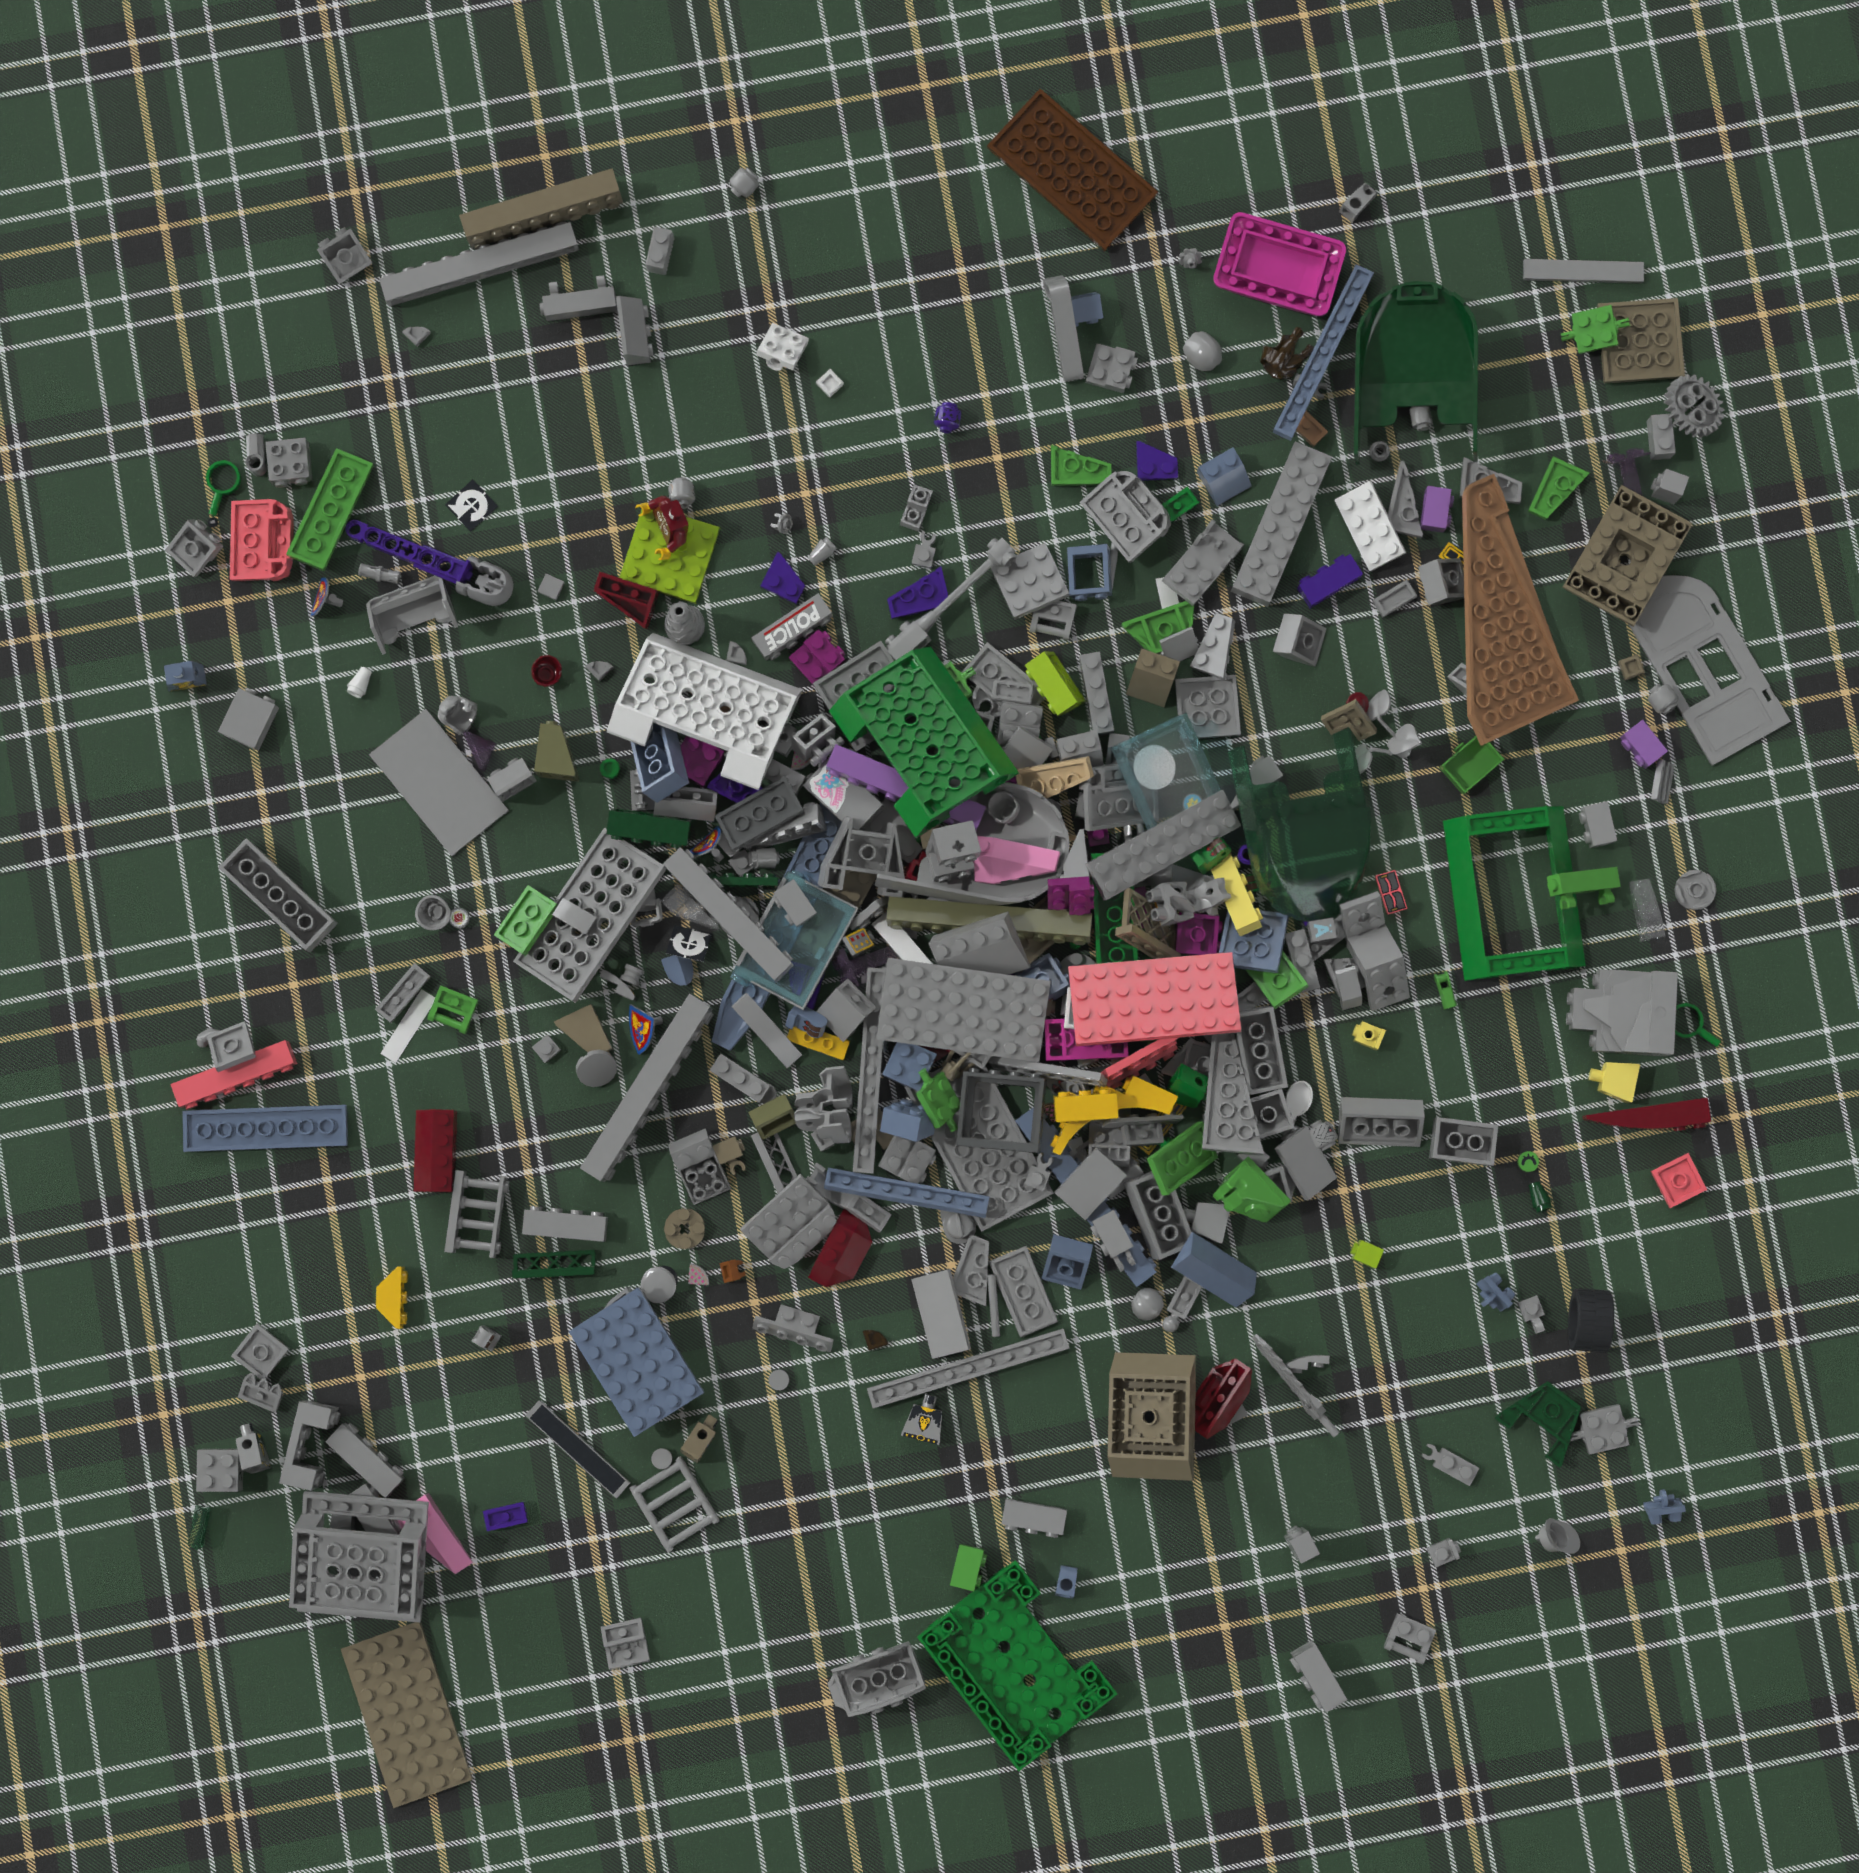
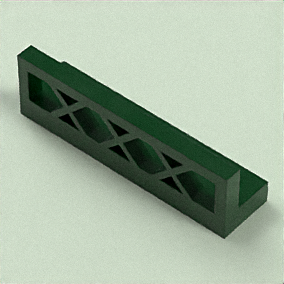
M595 1250L513 1254L514 1270H512V1279L596 1274ZM583 1254H591V1266L583 1267L577 1260ZM564 1255H567L573 1261L567 1268H562L557 1263ZM550 1256H558V1257L554 1260V1259L551 1258ZM530 1257L538 1258L535 1261H533ZM541 1257H548L552 1261V1264L547 1269H542L536 1264ZM518 1258H527L532 1264L527 1270H519Z

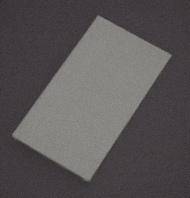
M427 709L423 710L369 754L451 856L456 855L458 851L509 811Z

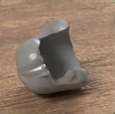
M448 696L439 705L438 718L456 734H466L471 728V723L476 718L477 704L461 696Z

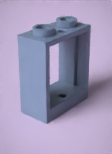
M1107 544L1067 547L1070 596L1075 601H1086L1087 597H1095V599L1101 600L1111 596L1110 547ZM1103 557L1104 587L1076 589L1075 559Z

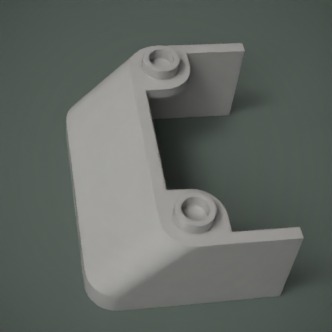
M432 576L375 597L366 604L370 628L382 655L386 654L384 644L394 643L399 636L398 631L436 618L437 622H442L443 624L452 621L454 628L458 627L456 614L443 579L437 576Z

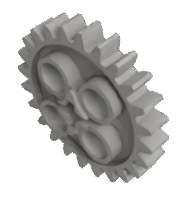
M1689 374L1684 377L1680 376L1667 387L1668 392L1664 396L1668 399L1664 403L1669 405V407L1665 411L1671 412L1668 418H1674L1673 425H1680L1679 431L1685 429L1686 435L1692 433V437L1697 435L1700 438L1704 435L1707 437L1722 424L1720 420L1724 416L1720 413L1725 410L1720 405L1723 401L1717 399L1720 394L1714 393L1715 387L1710 388L1709 381L1703 383V377L1697 380L1696 375L1690 377ZM1702 397L1704 398L1700 404L1685 415V412Z

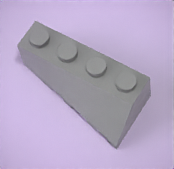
M814 802L804 804V813L745 845V848L749 851L755 848H766L827 831L822 807Z

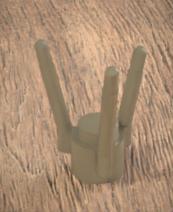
M950 1050L947 1058L941 1064L943 1068L940 1071L944 1072L950 1081H953L955 1078L959 1079L963 1071L967 1072L969 1068L975 1066L971 1062L963 1069L960 1067L971 1053L967 1052L956 1063L953 1060L950 1062L955 1051Z

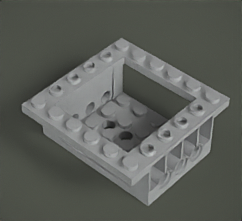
M304 1491L302 1514L293 1527L289 1608H297L299 1612L420 1623L423 1608L429 1502ZM324 1513L402 1520L406 1522L399 1535L324 1528ZM336 1566L339 1569V1573L336 1575L331 1574L328 1567ZM357 1568L360 1575L352 1576L349 1569ZM378 1570L381 1577L373 1578L370 1575V1571Z

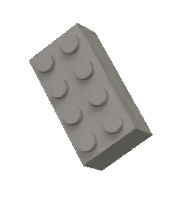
M1267 1005L1239 1011L1241 1032L1234 1033L1249 1095L1288 1087L1274 1008Z
M1152 1171L1124 1182L1123 1184L1151 1258L1160 1260L1181 1251L1191 1234V1230L1176 1190L1169 1195L1162 1196Z

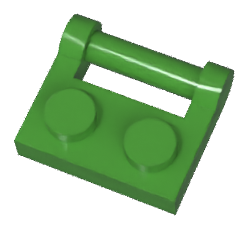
M440 985L427 1020L440 1022L458 1029L460 1033L466 1034L479 1000ZM439 1007L464 1016L463 1022L439 1014Z

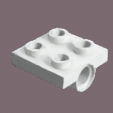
M772 323L756 355L766 359L768 367L775 371H780L783 367L794 370L808 344L809 338Z

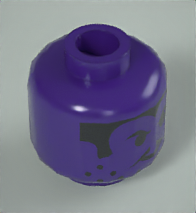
M944 402L936 408L934 424L940 429V432L950 434L953 430L959 428L962 413L956 404Z

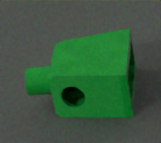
M1181 1063L1167 1083L1166 1091L1178 1096L1176 1104L1196 1108L1201 1100L1206 1101L1208 1077Z

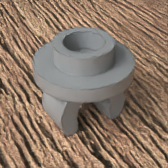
M776 513L774 516L779 519L778 523H771L770 526L780 533L786 534L792 528V518L786 513L782 515Z

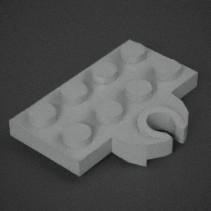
M988 642L961 672L963 673L970 667L974 669L976 674L968 678L976 686L972 697L974 709L980 710V704L987 701L991 704L992 708L984 713L994 716V719L1000 718L1003 702L991 700L994 679L1034 684L1031 705L1040 706L1046 698L1039 694L1037 690L1038 685L1034 680L1032 681L1027 674Z

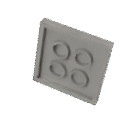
M1046 543L1016 555L1015 561L1008 567L1003 565H993L991 567V571L1014 620L1070 596Z
M1227 675L1226 681L1214 676L1175 679L1180 740L1241 735L1236 675Z

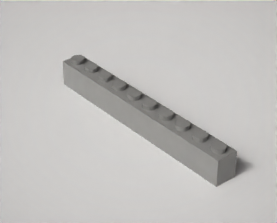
M560 222L555 227H543L536 230L535 233H522L515 239H502L498 241V244L491 246L490 244L482 245L474 251L465 250L460 255L454 257L445 256L437 262L428 261L417 268L408 267L400 273H387L383 278H379L386 303L388 306H393L578 251L579 248L571 222Z

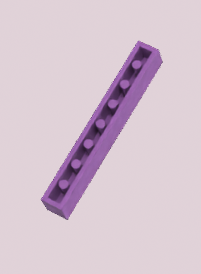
M835 744L826 765L829 775L836 778L842 776L848 779V783L855 786L859 784L866 786V790L874 794L878 792L883 793L885 798L894 802L899 800L908 789L895 768ZM968 799L949 811L950 818L943 822L953 825V823L958 824L973 820L975 830L977 831L986 806Z

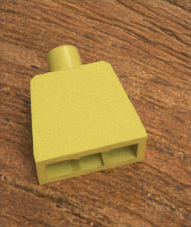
M1606 1062L1603 1064L1602 1070L1591 1068L1589 1080L1599 1082L1598 1092L1625 1103H1632L1640 1064Z

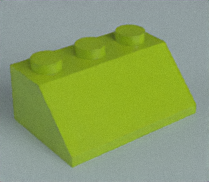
M1044 651L1025 664L1027 668L1026 674L1032 681L1035 680L1038 685L1037 690L1043 698L1046 697L1049 702L1048 707L1053 714L1058 716L1064 715L1087 702L1054 651Z

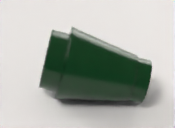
M1540 1181L1528 1185L1533 1209L1537 1213L1551 1209L1552 1200Z

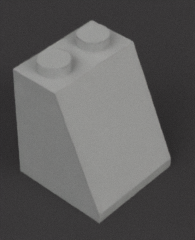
M1097 730L1057 739L1056 749L1059 761L1089 756L1092 767L1103 766L1102 749Z

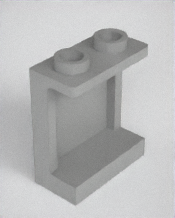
M847 979L833 991L816 1012L827 1019L826 1025L844 1042L876 1007Z

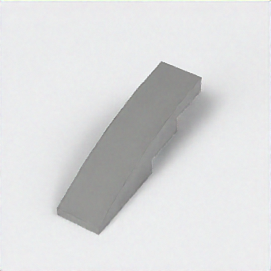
M747 993L731 1006L786 1068L790 1067L802 1056L798 1049Z

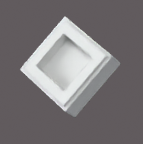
M829 369L816 381V384L830 398L844 385V382Z

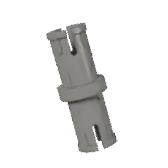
M361 563L358 571L359 576L369 577L377 582L387 581L399 584L401 572L388 570L383 566L376 567Z

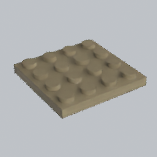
M1678 298L1598 303L1597 308L1612 305L1616 320L1626 318L1630 320V326L1618 328L1619 345L1601 349L1604 384L1678 379L1680 376H1685Z

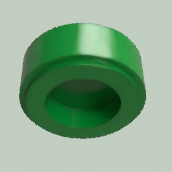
M605 759L600 764V772L606 779H614L620 773V765L615 759Z

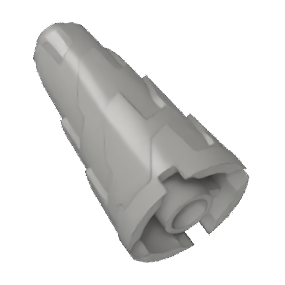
M681 601L670 606L664 623L668 637L674 642L684 645H692L695 641L697 642L702 637L705 629V621L701 612L694 606Z

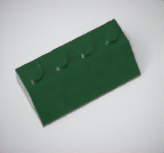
M613 808L609 810L606 834L611 835V839L623 840V837L631 838V842L643 843V840H649L652 845L663 846V843H670L672 848L681 847L683 849V846L689 845L694 819L660 816L653 813Z

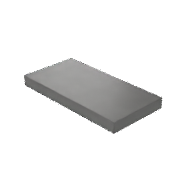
M1027 1246L989 1261L1020 1337L1058 1322Z
M951 1269L911 1279L932 1359L971 1349Z

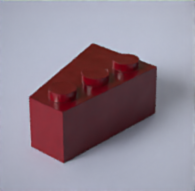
M599 571L593 591L644 629H648L660 591Z

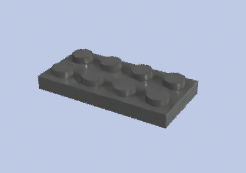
M784 776L720 812L715 817L729 845L735 852L805 811L788 778Z

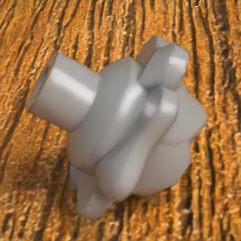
M1196 248L1184 249V253L1179 254V264L1183 265L1184 268H1196L1197 264L1202 262V253L1197 252Z

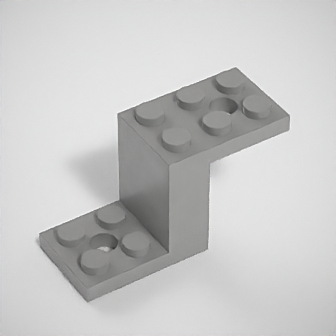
M1376 891L1340 904L1346 946L1365 979L1370 1009L1375 1011L1410 998L1404 956L1385 925L1382 900L1379 892Z

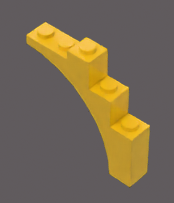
M1134 1075L1125 1079L1122 1089H1125L1123 1093L1107 1085L1106 1087L1095 1086L1092 1092L1093 1094L1099 1093V1089H1112V1092L1117 1093L1118 1109L1146 1108L1170 1115L1178 1098L1177 1095ZM1091 1120L1060 1122L1059 1127L1062 1129L1058 1136L1054 1135L1050 1144L1053 1147L1052 1152L1061 1155L1068 1141L1080 1128Z

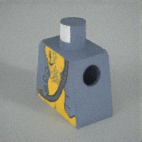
M187 661L164 666L169 692L207 685L204 665Z

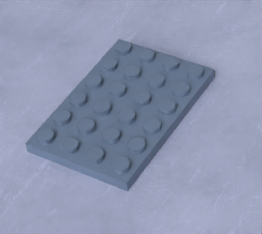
M640 1287L568 1331L634 1437L704 1393L703 1388Z

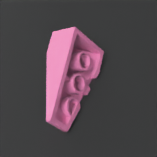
M977 836L981 853L977 860L973 861L975 882L1000 884L1001 881L1011 879L1014 881L1019 880L1021 877L1030 875L1034 877L1053 873L1057 870L1060 857L1059 851L999 838Z
M425 1494L416 1501L429 1502L426 1551L454 1574L472 1564L471 1558L430 1494ZM397 1520L401 1528H403L406 1521Z

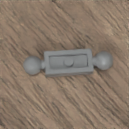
M1186 1276L1183 1277L1166 1309L1172 1313L1162 1323L1164 1330L1167 1332H1174L1178 1329L1179 1317L1184 1320L1186 1319L1202 1286Z

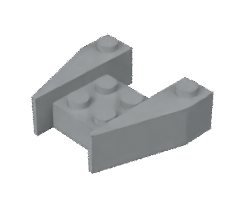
M845 816L821 864L818 885L823 888L843 890L846 870L905 879L896 824L887 822L886 833L852 829L853 818ZM883 887L877 888V894L882 896L902 897L903 891Z

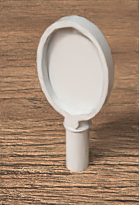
M1297 1081L1292 1084L1286 1094V1103L1294 1124L1297 1121V1116L1304 1114L1312 1103L1313 1091L1310 1084L1305 1081ZM1291 1129L1284 1131L1283 1135L1288 1133Z

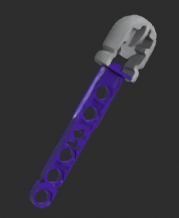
M351 520L346 525V533L352 540L359 543L364 541L369 547L414 564L413 567L455 583L456 592L461 595H468L469 598L486 605L498 606L507 602L512 594V577L507 571L486 561L481 562L480 559L474 556H469L465 562L426 545L420 546L378 528L369 527L368 524L358 520ZM359 526L361 530L358 534L353 535L350 533L351 527ZM371 533L379 535L375 542L368 541V536ZM390 540H395L397 545L394 549H387L386 543ZM401 544L403 549L410 550L412 548L414 553L407 556L406 552L401 550ZM425 555L433 556V560L429 564H424L422 558ZM449 562L451 568L448 571L440 570L442 563ZM473 568L480 573H486L484 576L479 575L475 582L480 589L466 584L473 575Z

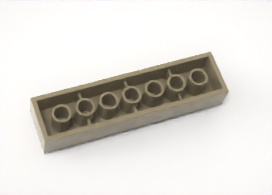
M613 168L460 214L459 216L471 249L475 248L477 250L482 245L498 244V241L502 239L517 238L522 233L536 232L540 228L550 225L555 226L557 223L569 219L571 221L578 220L583 215H594L602 209L617 208L623 203Z

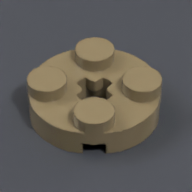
M682 1208L668 1216L664 1232L671 1245L680 1249H689L697 1246L705 1236V1223L698 1212ZM688 1223L690 1225L688 1228L690 1232L688 1234H681L680 1225Z

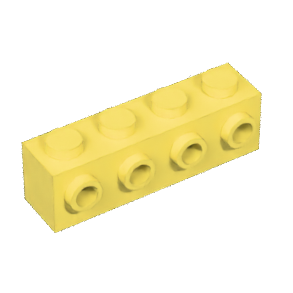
M1230 853L1222 862L1212 868L1211 872L1214 879L1224 878L1225 889L1227 893L1231 894V898L1225 901V904L1241 937L1261 928L1260 920L1263 917L1259 908L1255 909L1253 906V902L1256 900L1251 890L1247 892L1245 885L1248 882L1244 873L1240 874L1238 871L1241 865L1237 857H1232Z

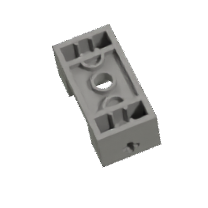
M973 820L932 830L925 852L933 882L939 881V883L950 881L952 877L966 878L971 875L970 873H973L975 868L973 861L977 860L981 853Z
M309 1400L299 1401L279 1481L280 1484L310 1491L318 1489L320 1485H323L325 1480L324 1468L301 1463L300 1461L304 1459L306 1454L304 1444L311 1434V1427L309 1425L322 1429L334 1428V1425H337L340 1419L339 1407Z

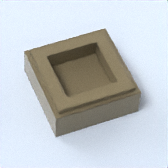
M1638 654L1618 661L1625 680L1645 673Z

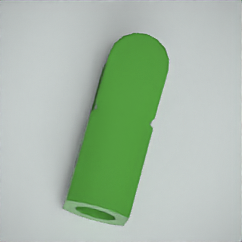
M1444 971V974L1441 975L1434 974L1444 1010L1457 1006L1448 972ZM1446 982L1447 987L1442 989L1440 983Z

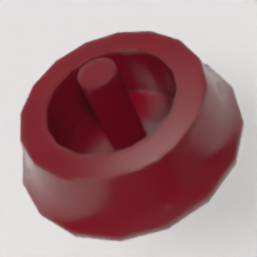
M1361 692L1351 694L1346 704L1356 699L1366 713L1369 708V701L1365 694Z

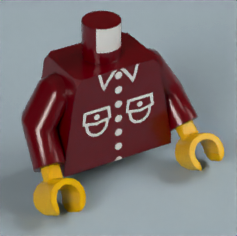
M660 496L648 503L636 505L635 508H642V514L638 516L647 515L653 510L654 517L667 544V548L656 549L655 554H661V558L658 560L670 559L671 552L674 553L687 540L689 524L679 501H672L667 496Z

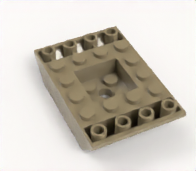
M1621 485L1562 588L1634 627L1693 523ZM1627 556L1630 559V564L1622 565L1619 558Z
M1115 1352L1109 1373L1108 1461L1112 1477L1194 1481L1196 1355ZM1147 1411H1152L1155 1415L1152 1423L1145 1420V1413Z

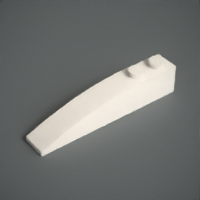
M887 912L871 924L901 960L932 964L903 929L896 930L887 925Z

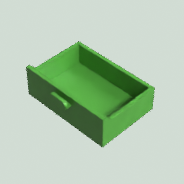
M1475 736L1466 745L1463 742L1454 749L1456 753L1442 764L1439 769L1464 795L1499 765L1504 758L1490 742L1481 746L1477 736Z

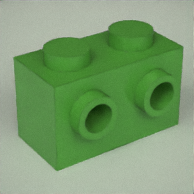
M960 1543L950 1586L974 1591L975 1587H980L982 1575L978 1573L980 1566H985L987 1555L983 1554L984 1549Z

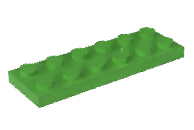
M336 448L286 553L288 557L325 571L374 467L373 463Z

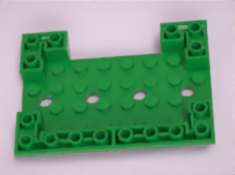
M931 647L909 651L844 692L829 710V713L850 743L867 734L868 729L906 784L908 789L894 804V808L915 838L920 837L950 818L949 811L982 791L986 795L1019 774L1016 767ZM888 684L895 686L894 690L890 693L883 690ZM908 716H915L917 718L913 724L905 722ZM931 747L938 749V753L934 756L927 754L928 749ZM952 779H958L961 782L955 788L951 787L949 783Z
M1014 1560L936 1619L917 1638L1009 1760L1020 1771L1052 1746L1051 1743L1083 1718L1084 1720L1115 1697L1117 1692L1092 1660L1076 1670L1069 1664L1026 1607L1041 1592L1018 1562ZM980 1607L984 1609L985 1615L982 1619H976L973 1616L975 1608ZM1001 1641L1009 1642V1651L1001 1652L998 1649L999 1643ZM1027 1674H1032L1036 1678L1035 1683L1031 1686L1026 1685L1023 1681ZM1052 1708H1058L1061 1711L1058 1719H1052L1049 1716V1711Z

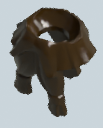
M1296 327L1291 335H1283L1276 347L1263 346L1260 363L1272 378L1280 380L1293 378L1297 369L1311 355L1314 347L1310 344L1300 354H1294L1295 344L1299 340L1298 338L1304 334L1301 328Z

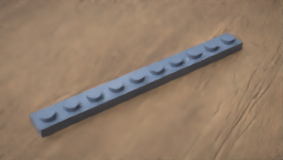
M1355 265L1274 427L1273 433L1290 441L1292 440L1374 272Z

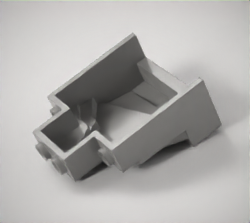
M1599 969L1596 971V974H1593L1592 985L1595 986V989L1573 988L1571 993L1568 992L1567 1005H1570V1013L1566 1014V1025H1569V1030L1593 1032L1589 1039V1046L1592 1047V1052L1661 1057L1673 1055L1678 972Z

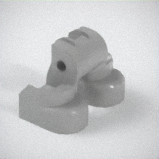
M845 1066L825 1068L819 1074L823 1085L822 1089L815 1092L796 1094L795 1107L798 1110L794 1113V1119L798 1128L804 1131H816L819 1138H831L833 1143L836 1144L849 1143L851 1141V1122L847 1109L853 1106L852 1085ZM833 1104L835 1109H838L824 1111V1107Z

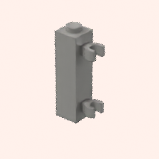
M604 275L596 276L598 289L559 294L557 282H550V295L542 296L543 303H540L541 315H545L547 321L618 312L614 287H606V280Z

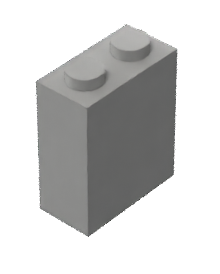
M238 688L218 732L259 751L279 707L274 704L275 700L264 696L262 699L256 696L257 692L246 688L245 691Z

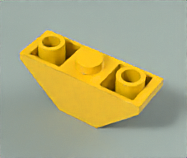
M396 1267L376 1287V1308L396 1329L403 1328L404 1324L407 1323V1312H404V1304H407V1291H404V1283L408 1281V1272L405 1271V1267Z

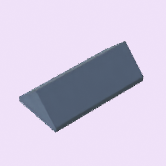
M1191 1232L1171 1268L1235 1308L1255 1294L1257 1272Z

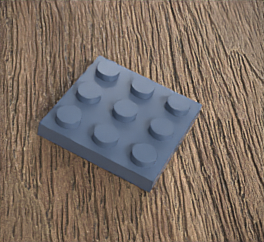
M1227 909L1219 953L1232 952L1234 968L1278 973L1289 915L1260 910L1263 917L1260 920L1262 927L1240 937Z

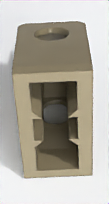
M708 1415L703 1424L698 1422L681 1447L680 1453L698 1463L715 1437L716 1432L713 1430L719 1421L713 1416ZM705 1433L706 1437L702 1440L698 1438V1435Z

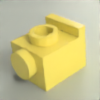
M1362 1021L1360 1025L1356 1024L1352 1036H1355L1353 1041L1373 1050H1378L1386 1030ZM1366 1031H1370L1372 1033L1371 1038L1365 1037Z

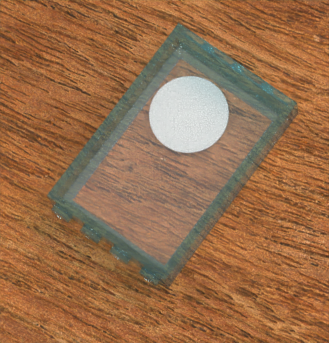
M1187 713L1175 716L1111 747L1147 830L1221 790Z

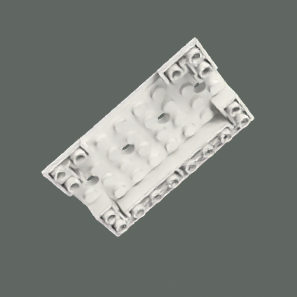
M652 633L646 638L618 697L607 733L645 747L652 732L653 723L728 751L721 776L759 790L773 759L774 749L785 724H788L802 689ZM647 677H652L655 680V682L652 684H648L644 681V679ZM688 691L691 692L693 696L691 698H685L682 696V693ZM728 706L731 711L724 713L720 710V707ZM764 720L768 722L769 725L767 727H761L758 725V722Z

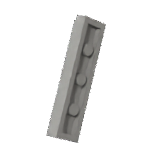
M757 1132L751 1135L777 1193H780L785 1188L784 1185H788V1183L781 1181L780 1174L782 1169L791 1171V1182L797 1177V1174L778 1133L774 1134L775 1142L773 1147L764 1144ZM777 1143L779 1145L780 1150L775 1148ZM767 1148L772 1149L770 1155ZM774 1150L781 1152L784 1156L781 1165L773 1163L771 1159ZM785 1161L789 1168L784 1167ZM775 1166L780 1167L779 1173L777 1172Z

